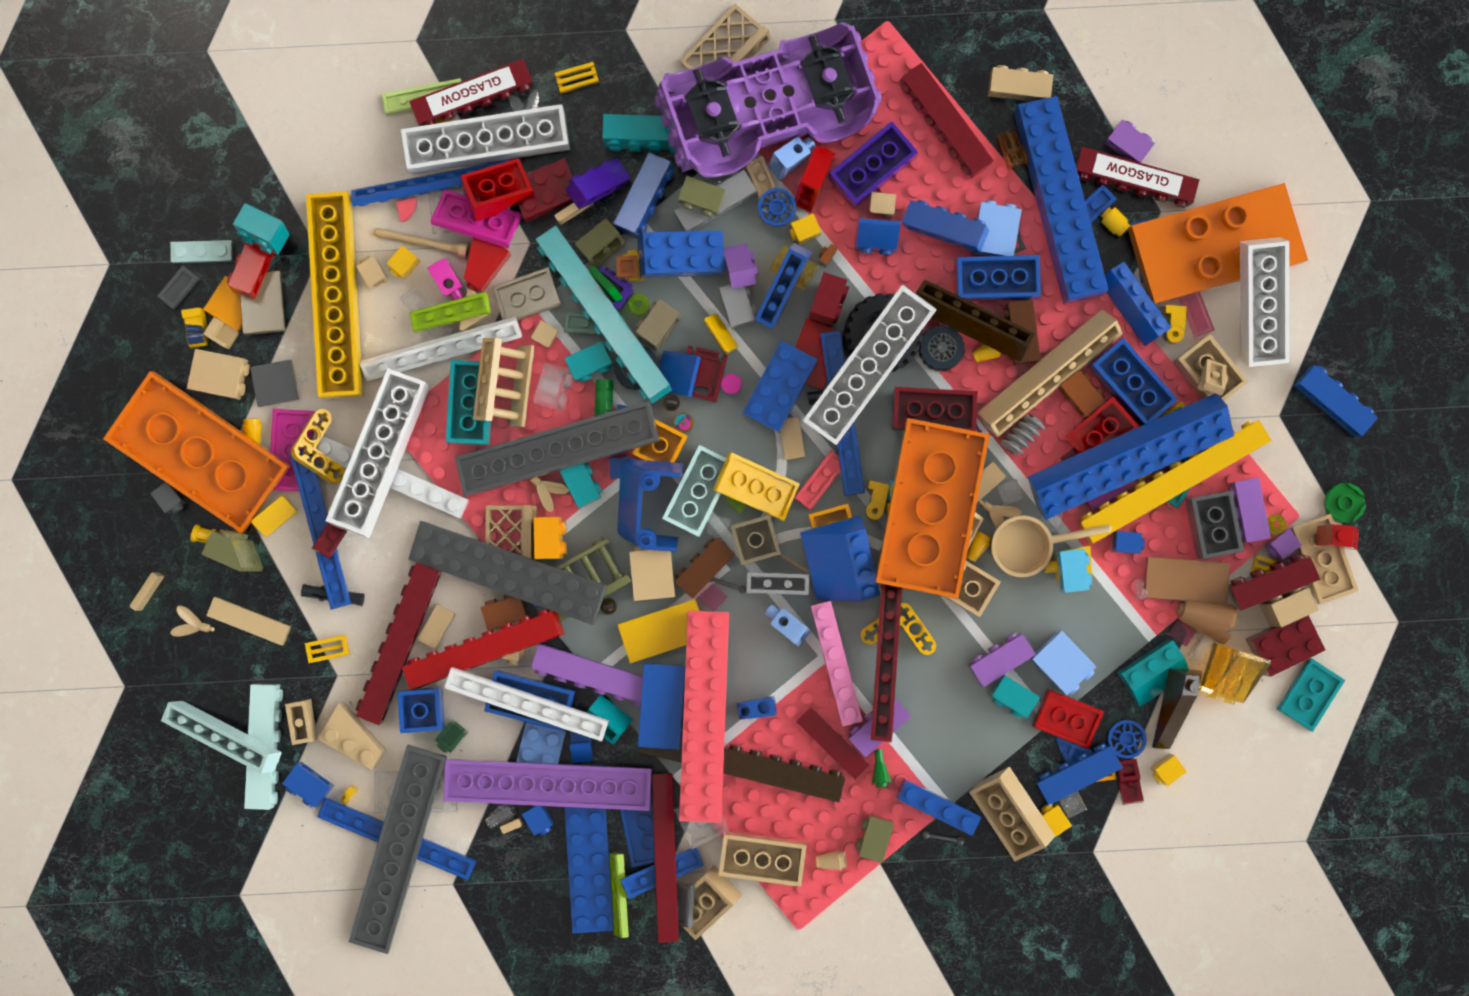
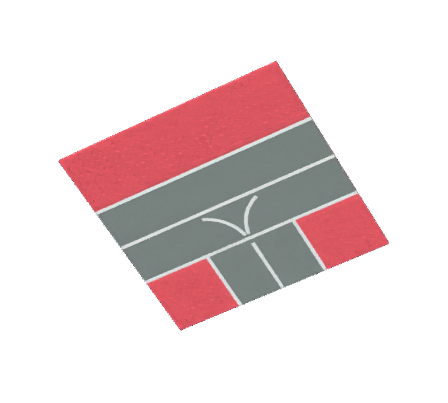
M888 21L884 22L860 43L862 50L867 54L869 70H872L874 73L875 87L881 93V103L877 107L871 121L856 134L837 142L821 143L809 134L800 136L799 138L802 141L810 137L814 141L815 147L810 150L811 153L807 161L782 181L777 178L768 165L774 152L793 139L760 148L755 158L763 155L776 188L788 191L795 198L800 181L816 146L827 148L836 153L812 211L809 212L796 206L795 215L788 224L780 227L770 226L761 219L758 213L759 199L755 195L695 230L723 231L724 248L747 243L748 251H753L754 263H756L758 275H755L756 284L748 286L751 297H748L750 305L754 304L758 313L789 248L793 243L798 245L797 241H793L789 234L791 223L814 213L822 232L821 236L799 245L811 251L812 254L775 327L771 329L755 320L754 323L731 329L719 292L720 287L731 284L726 264L725 272L719 276L645 278V281H628L633 285L631 289H633L634 294L621 312L618 313L620 316L627 317V326L640 344L648 347L655 354L659 366L663 350L686 354L688 346H692L691 355H695L696 347L720 353L719 362H722L725 353L704 323V318L717 314L738 344V348L728 354L723 377L727 374H735L741 379L742 385L740 391L733 395L725 393L722 387H720L717 403L673 394L679 398L680 405L677 410L668 411L663 405L665 397L671 395V393H667L651 404L654 419L688 436L676 463H683L681 477L660 476L659 486L655 490H642L640 528L650 529L656 535L679 537L676 552H671L676 597L634 601L631 582L603 598V600L610 598L616 602L617 609L613 614L606 615L599 609L595 625L569 617L561 622L565 635L559 636L575 655L643 676L644 663L686 667V645L630 664L618 624L696 599L699 611L729 612L724 746L729 747L730 744L742 747V751L749 752L750 749L762 752V756L769 757L770 754L782 757V761L789 762L790 759L801 761L802 766L809 767L810 764L822 767L821 770L829 772L830 769L842 772L841 775L845 777L839 803L723 773L721 823L710 822L722 838L724 831L806 842L801 887L758 881L798 930L806 926L881 864L880 862L860 857L858 850H855L858 838L863 836L864 830H861L864 818H868V815L872 814L893 820L894 822L884 860L935 819L899 801L895 797L904 778L950 801L956 802L1042 731L1034 728L1032 723L1047 688L1061 694L1063 693L1030 659L1004 674L1040 697L1028 718L1021 716L1019 719L1010 713L1011 708L1006 705L1002 708L992 702L994 698L989 694L999 678L984 688L980 686L968 667L972 663L971 659L979 654L984 656L989 652L988 648L996 643H999V645L1005 643V638L1014 632L1017 634L1022 633L1033 651L1036 652L1058 630H1061L1096 666L1093 670L1095 673L1088 680L1083 679L1078 684L1080 687L1075 693L1066 695L1079 700L1179 617V615H1176L1179 603L1183 604L1184 601L1144 598L1147 557L1230 563L1229 575H1231L1260 551L1265 544L1299 518L1297 511L1248 454L1191 487L1179 508H1175L1165 502L1116 530L1142 533L1145 544L1141 554L1112 552L1113 533L1091 545L1086 537L1053 544V553L1050 561H1055V552L1091 546L1092 585L1089 586L1090 590L1061 593L1060 581H1056L1055 573H1044V569L1029 577L1009 575L995 562L991 553V545L976 562L966 557V561L1001 581L980 617H976L943 596L903 588L902 603L909 604L935 640L936 649L930 655L921 654L900 625L895 698L911 717L893 733L892 743L882 742L875 749L883 750V760L892 783H888V787L876 788V784H872L874 764L876 763L874 751L865 758L848 739L850 736L849 731L857 724L861 726L865 722V716L873 711L877 642L872 645L865 644L860 638V633L866 626L879 618L881 584L878 583L880 596L862 601L830 600L863 720L862 722L842 726L810 605L829 600L816 599L810 574L809 595L741 594L739 590L716 582H708L692 599L675 582L678 579L675 575L683 567L687 569L692 564L690 562L691 558L697 552L701 555L706 550L704 545L711 538L715 540L717 537L735 553L731 560L714 576L717 579L746 587L747 572L808 574L782 558L781 555L784 554L809 570L800 532L811 529L808 515L844 504H849L852 518L861 516L866 529L876 573L887 521L886 508H884L882 517L877 520H871L865 514V507L869 504L872 493L871 489H867L869 480L888 485L889 480H895L904 430H891L893 389L895 387L978 391L977 412H979L1038 363L1013 365V360L1010 361L1009 356L1001 354L998 358L977 363L973 351L983 344L960 332L958 333L963 337L965 351L961 361L952 369L943 372L929 369L922 362L923 360L920 358L918 351L905 367L896 370V372L889 373L855 419L865 493L845 496L840 471L811 510H808L797 500L793 499L784 521L770 516L781 555L741 566L730 526L768 514L721 494L700 537L662 519L699 445L725 458L729 452H732L800 483L796 495L831 450L838 454L837 445L803 421L814 405H809L807 392L820 391V389L806 384L788 417H799L805 451L804 458L785 460L781 432H776L742 412L781 340L793 347L796 346L805 320L809 317L823 272L847 279L848 293L843 305L839 304L843 307L837 324L832 323L831 328L841 332L844 331L846 320L857 303L862 302L868 296L873 297L879 293H882V295H888V293L895 294L902 284L916 294V291L925 279L955 294V260L957 257L984 256L971 254V250L905 229L902 223L900 224L897 251L892 253L891 256H882L880 252L860 254L859 250H855L856 229L859 218L902 222L910 200L915 202L922 200L934 208L941 206L947 209L949 213L955 214V212H959L970 220L977 218L979 205L986 200L995 201L997 205L1001 206L1013 204L1018 209H1022L1018 233L1026 249L1015 253L1014 256L1040 255L1041 296L1037 300H1033L1041 359L1099 311L1104 310L1118 321L1123 334L1079 370L1081 372L1084 371L1090 377V383L1094 388L1098 387L1103 392V399L1105 401L1112 394L1088 367L1122 338L1130 344L1178 399L1168 409L1179 401H1182L1187 406L1202 399L1155 341L1144 346L1107 292L1100 297L1063 304L1036 197ZM921 62L994 160L989 167L972 179L969 175H964L960 169L961 164L957 159L954 160L950 156L949 148L945 142L942 144L938 140L936 130L933 126L929 127L924 120L925 115L921 110L918 111L914 107L911 96L909 94L906 95L900 87L902 76ZM891 121L918 151L913 161L875 191L876 193L896 194L893 219L884 218V214L870 213V196L853 209L828 179L829 173ZM745 166L739 169V172L745 170L747 173ZM698 173L693 178L713 185L720 180L722 182L729 179L728 176L730 174L709 178ZM682 187L656 207L654 215L650 216L647 221L646 232L684 231L674 214L676 206L680 204L678 198ZM779 192L781 198L787 196ZM790 199L785 200L783 202L787 204L790 201ZM792 203L789 207H786V209H788L791 214L793 211ZM783 213V216L789 218L787 213ZM779 216V219L776 223H780L785 220ZM627 234L621 235L626 243L597 266V269L600 266L604 269L608 267L616 273L615 277L618 279L616 257L627 254L629 250H638V240ZM1016 240L1015 249L1020 247L1018 240ZM830 244H833L838 248L837 252L826 268L818 264L820 260L818 255L824 247L828 248ZM589 262L584 265L588 271L592 267ZM609 280V282L617 289V291H623L620 287H618L616 284ZM561 284L557 287L562 306L517 321L522 332V338L501 343V347L518 350V346H534L525 427L509 426L510 419L493 416L490 446L447 443L446 428L450 375H448L428 392L406 449L438 487L469 500L462 518L482 542H485L486 506H537V517H561L566 522L567 527L566 534H563V542L567 543V555H563V559H536L537 561L558 567L593 547L592 542L603 537L604 540L607 538L610 540V543L605 545L620 573H623L624 576L629 574L632 579L629 552L634 551L633 547L638 546L622 538L617 531L620 479H610L609 458L630 457V459L642 460L632 454L634 449L588 462L594 473L590 476L594 482L598 481L603 492L600 493L602 498L581 509L577 507L570 491L563 495L549 492L554 503L553 512H548L542 505L537 492V486L530 482L531 479L473 496H463L455 457L594 417L596 380H613L612 411H616L617 404L633 406L649 401L648 399L645 401L638 390L628 389L618 381L613 367L617 355L614 350L610 352L606 346L605 349L613 364L610 367L611 370L602 375L596 373L591 376V380L585 383L580 381L576 383L565 358L600 341L605 342L606 339L604 336L564 333L565 313H582L581 310L584 308L580 303L575 304L570 296L572 291L569 287L565 289ZM599 285V287L602 289V291L607 296L609 301L613 304L614 302L612 301V297ZM661 299L680 313L681 320L661 348L656 351L638 338L635 327L641 318L646 319L649 313L647 310L654 301L658 302ZM1023 300L970 302L1004 318L1003 308H1006L1005 305L1008 302ZM878 316L871 318L864 328V335ZM930 318L923 327L922 336L929 329L944 324ZM541 320L559 330L550 348L531 339ZM842 337L843 348H844V355H845V361H846L847 358L849 357V355H848L849 352H848V350L845 348V345H844L845 340H844V337ZM481 350L467 361H480ZM500 355L499 367L516 370L517 358ZM498 375L496 387L513 391L515 379ZM827 379L822 390H825L828 386ZM694 385V393L708 396V388ZM1058 388L1028 412L1039 419L1046 430L1038 429L1041 436H1032L1035 443L1028 441L1027 444L1030 448H1021L1024 455L1017 453V457H1015L1001 444L1003 439L1008 441L1006 435L1008 433L1013 434L1011 429L1013 427L1018 428L1017 423L1019 421L1024 422L1023 418H1020L997 437L984 426L978 414H976L978 417L976 418V423L979 429L982 430V433L990 434L983 469L991 462H994L1006 475L1004 480L981 499L983 502L987 501L993 506L1005 505L1016 507L1022 512L1020 516H1030L1041 521L1048 528L1051 536L1081 530L1078 523L1082 522L1081 517L1089 512H1092L1094 515L1100 511L1098 507L1091 511L1087 502L1045 520L1035 504L1027 477L1062 462L1060 458L1074 447L1065 436L1084 420ZM495 396L494 408L511 411L512 399ZM667 400V403L677 404V401ZM681 414H686V416L690 417V427L686 430L682 428L678 430L676 428L680 423L675 425L676 417ZM1173 464L1151 473L1140 482L1135 480L1126 484L1128 494L1134 492V486L1145 481L1148 484L1153 481L1152 476L1160 471H1163L1164 474L1171 470L1169 466ZM560 471L538 477L541 481H552L567 486ZM1259 478L1271 538L1242 543L1244 552L1197 559L1185 499L1226 492L1230 487L1229 483ZM1115 497L1111 499L1109 502L1113 504L1116 501H1118V499ZM978 501L975 512L984 518L978 531L992 538L996 528L989 512L984 510ZM492 510V519L497 523L504 515L499 510ZM514 510L509 515L515 523L521 519V510ZM1002 516L1003 519H1004V521L1007 520V519H1009V518H1012V517ZM506 518L499 527L507 533L513 525ZM497 529L491 534V539L496 544L503 537ZM515 529L509 537L516 544L521 539V533ZM505 539L499 547L510 551L513 545ZM516 549L513 551L514 553L520 554ZM596 550L589 554L588 558L602 583H605L607 586L613 583V576L599 551ZM580 560L570 565L574 574L591 579ZM613 603L603 606L604 610L613 608ZM771 605H774L780 611L784 608L811 630V633L799 647L770 624L773 620L766 616L765 612ZM543 607L536 608L539 612L546 610ZM901 607V616H904L907 620L903 622L906 626L909 621L915 618L913 615L909 618L906 613L909 611L908 608L903 609ZM784 619L782 621V625L786 626L788 624V620ZM912 623L909 631L911 634L917 635L920 633L921 627L917 623ZM877 624L873 625L876 629L872 632L865 631V640H874L873 635L878 632ZM924 632L921 637L915 638V641L921 640L923 643L922 650L927 649L930 651L932 643L931 641L926 642L923 637L927 636ZM606 692V695L613 704L633 719L630 725L639 734L641 707L634 705L633 700L626 698L625 701L613 698L614 694ZM775 696L776 716L739 720L736 703ZM810 707L869 764L867 769L856 780L796 722ZM681 723V732H682V735H683V723ZM657 757L681 786V763ZM840 850V852L845 851L847 868H842V871L817 868L816 856Z

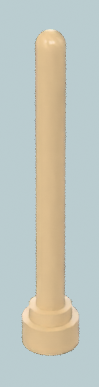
M380 228L374 230L375 236L454 252V255H458V258L467 259L470 251V243L460 242L455 245Z

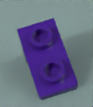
M600 266L598 270L623 290L622 292L618 291L623 297L620 301L615 302L612 299L614 308L621 312L634 294L633 289H631L633 285L625 279H622V281L615 277L616 273L610 268L606 267L604 269Z

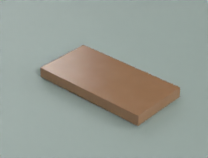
M1147 557L1144 598L1227 604L1230 563Z

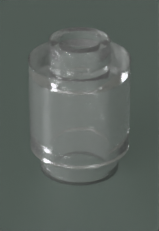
M1201 634L1199 638H1196L1187 654L1191 657L1189 661L1198 666H1201V664L1206 665L1215 649L1214 645L1216 642Z

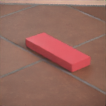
M831 450L794 499L808 510L813 508L840 473L839 455Z

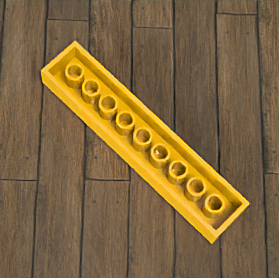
M347 191L306 194L317 394L321 399L364 397L362 369L360 367L361 344L351 195Z

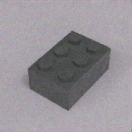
M1232 491L1185 499L1197 559L1244 552Z

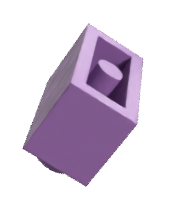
M1122 119L1104 144L1123 158L1141 163L1155 143L1148 134L1140 133L1136 130L1133 123L1125 122Z
M747 243L724 248L725 264L732 289L756 284L755 275H758L756 263H754L753 251H748Z

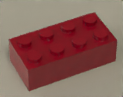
M895 387L893 389L891 430H904L906 419L910 418L976 431L978 391Z
M1297 553L1288 557L1290 561H1277L1270 564V568L1267 570L1260 568L1250 572V576L1247 578L1240 576L1230 580L1231 584L1228 585V590L1236 608L1242 611L1321 580L1311 556Z

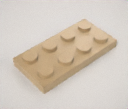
M1331 514L1290 527L1293 534L1302 544L1298 548L1299 553L1311 556L1321 579L1311 583L1318 604H1323L1359 591L1344 549L1315 546L1317 525L1335 524Z

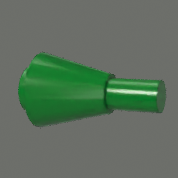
M877 749L874 750L876 763L874 764L872 784H876V788L888 787V783H892L883 760V750Z

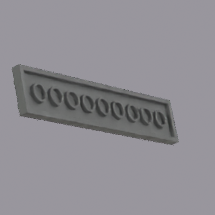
M647 401L457 456L455 461L463 496L469 497L660 442L651 404Z
M420 521L408 560L591 625H595L607 587L606 584L425 521Z
M409 744L406 746L349 938L350 943L385 954L390 952L448 756Z

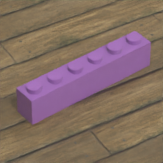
M538 644L531 666L532 669H536V674L547 676L548 673L554 675L555 680L565 683L567 680L575 682L574 686L583 689L589 686L594 688L593 692L602 695L608 692L614 694L613 698L625 701L627 698L633 700L634 705L641 707L643 676L544 644Z

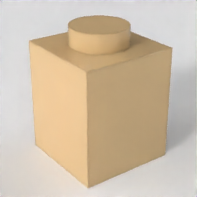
M367 256L359 261L360 264L356 266L371 290L389 281L381 264L374 256Z

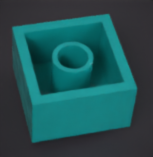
M246 203L233 223L237 230L236 233L242 237L241 240L251 246L254 243L260 246L259 249L267 254L272 252L279 255L290 235L281 220Z

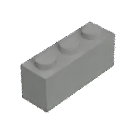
M747 572L746 593L809 595V574Z

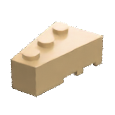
M345 702L338 703L318 740L370 770L377 767L386 751L375 736L360 722V719L350 711Z

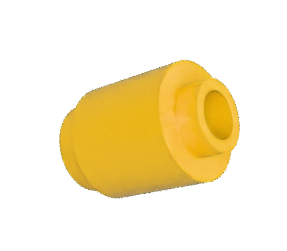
M1109 207L1101 215L1103 219L1100 222L1113 235L1116 234L1118 237L1131 226L1128 223L1129 220L1116 207L1113 209Z

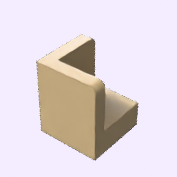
M872 192L870 196V213L884 214V218L893 219L896 194Z
M214 317L203 334L219 345L230 349L239 332Z

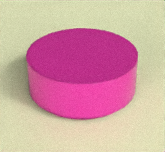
M727 374L723 377L721 387L725 393L733 395L741 389V379L737 375Z

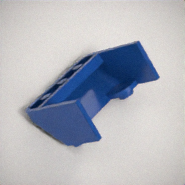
M628 459L623 462L620 470L617 525L618 534L622 538L642 549L676 552L679 537L656 535L650 529L640 528L642 490H655L659 486L660 476L681 477L683 463Z

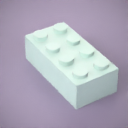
M699 445L662 519L700 537L721 496V493L713 490L726 458Z

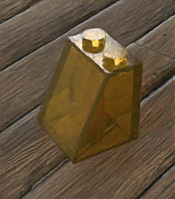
M1213 643L1199 690L1207 692V697L1216 700L1220 696L1223 697V702L1234 705L1236 701L1244 704L1270 666L1271 661Z

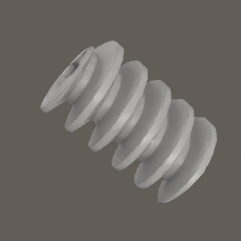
M1028 413L1029 416L1024 415L1022 417L1024 422L1019 421L1017 423L1018 428L1013 427L1011 429L1013 434L1008 433L1006 435L1008 441L1001 440L1003 447L1015 457H1017V453L1024 455L1022 447L1030 448L1027 444L1028 441L1035 443L1033 435L1041 436L1038 429L1046 430L1042 422L1031 413Z

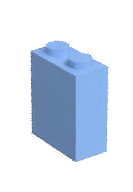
M990 200L981 202L978 208L977 219L985 222L989 233L981 252L971 251V254L981 256H1014L1022 209H1018L1013 204L997 205V202Z
M1058 630L1035 652L1036 655L1030 658L1065 695L1075 693L1080 687L1078 684L1083 679L1088 680L1095 673L1093 670L1096 668L1095 664L1061 630Z

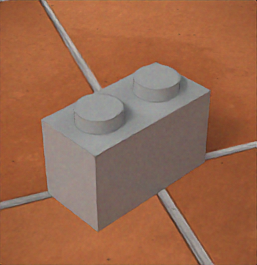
M730 284L719 288L731 329L755 322L754 317L757 316L754 304L750 305L748 297H751L748 286L732 289Z

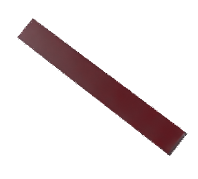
M672 773L651 774L657 943L679 942Z

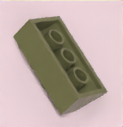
M220 529L219 532L211 531L201 555L238 571L263 570V565L254 542L247 539L249 535L233 530L224 531Z

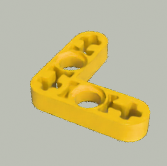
M319 409L311 415L291 449V455L297 462L327 482L337 484L342 481L345 469L316 449L332 421V416L328 410ZM323 415L324 422L320 423L318 427L315 426L320 420L318 416ZM308 430L315 432V440H310L307 437ZM304 448L302 456L299 455L300 451L298 449ZM315 458H320L323 461L322 468H317L314 465ZM335 470H337V471H338L337 475H338L339 477H337V478L334 479V478H333L334 474H333L332 472L335 471Z
M902 603L901 607L903 609L907 607L909 610L906 612L908 617L911 618L913 615L915 619L909 621L905 626L903 622L907 620L904 616H901L900 625L921 654H932L936 649L935 640L911 606ZM879 618L861 631L860 638L865 644L872 645L878 641V632L873 635V641L870 639L865 640L864 637L866 636V630L872 632L876 629L873 627L874 624H877V627L879 626ZM912 623L920 625L921 631L919 634L913 635L910 633L909 627ZM924 632L927 635L923 637L926 642L931 641L932 643L930 651L927 649L922 650L923 643L921 640L915 641V638L921 637Z

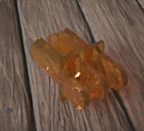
M1016 129L1011 130V133L1010 131L1005 132L1004 136L1003 134L996 135L1004 155L1002 158L1008 170H1011L1014 166L1020 167V164L1023 163L1025 165L1028 164V158L1024 150L1025 146L1022 147Z

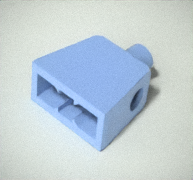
M796 137L774 152L768 166L780 181L807 161L811 153L810 150L815 147L814 141L810 137L803 141Z
M771 605L765 612V615L773 620L770 624L798 647L811 633L808 627L784 608L780 611L774 605ZM784 619L788 620V624L786 626L782 625V621Z

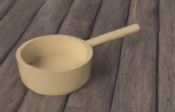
M1015 516L1003 521L995 529L991 539V553L997 565L1007 574L1015 577H1029L1042 571L1049 563L1053 553V544L1108 533L1112 531V527L1110 525H1103L1051 536L1048 528L1038 519L1030 516Z

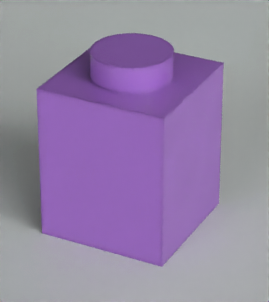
M1290 529L1282 531L1265 544L1267 554L1276 561L1284 560L1302 546Z

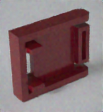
M688 346L686 354L691 355L692 346ZM696 347L695 356H699L701 359L694 385L708 388L709 391L708 396L693 392L692 397L717 403L728 355L724 354L722 362H719L720 353Z

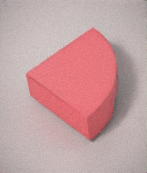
M416 197L396 202L401 222L409 220L417 208Z

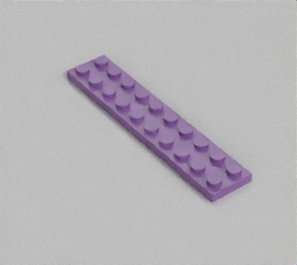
M446 759L443 801L649 811L652 768Z

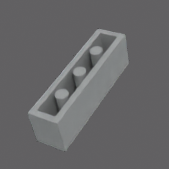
M737 170L731 173L726 181L722 182L720 180L713 184L725 189L726 193L718 216L712 215V217L702 215L700 210L695 208L687 210L681 207V204H678L674 214L683 230L695 231L757 195V190L745 170L741 172Z

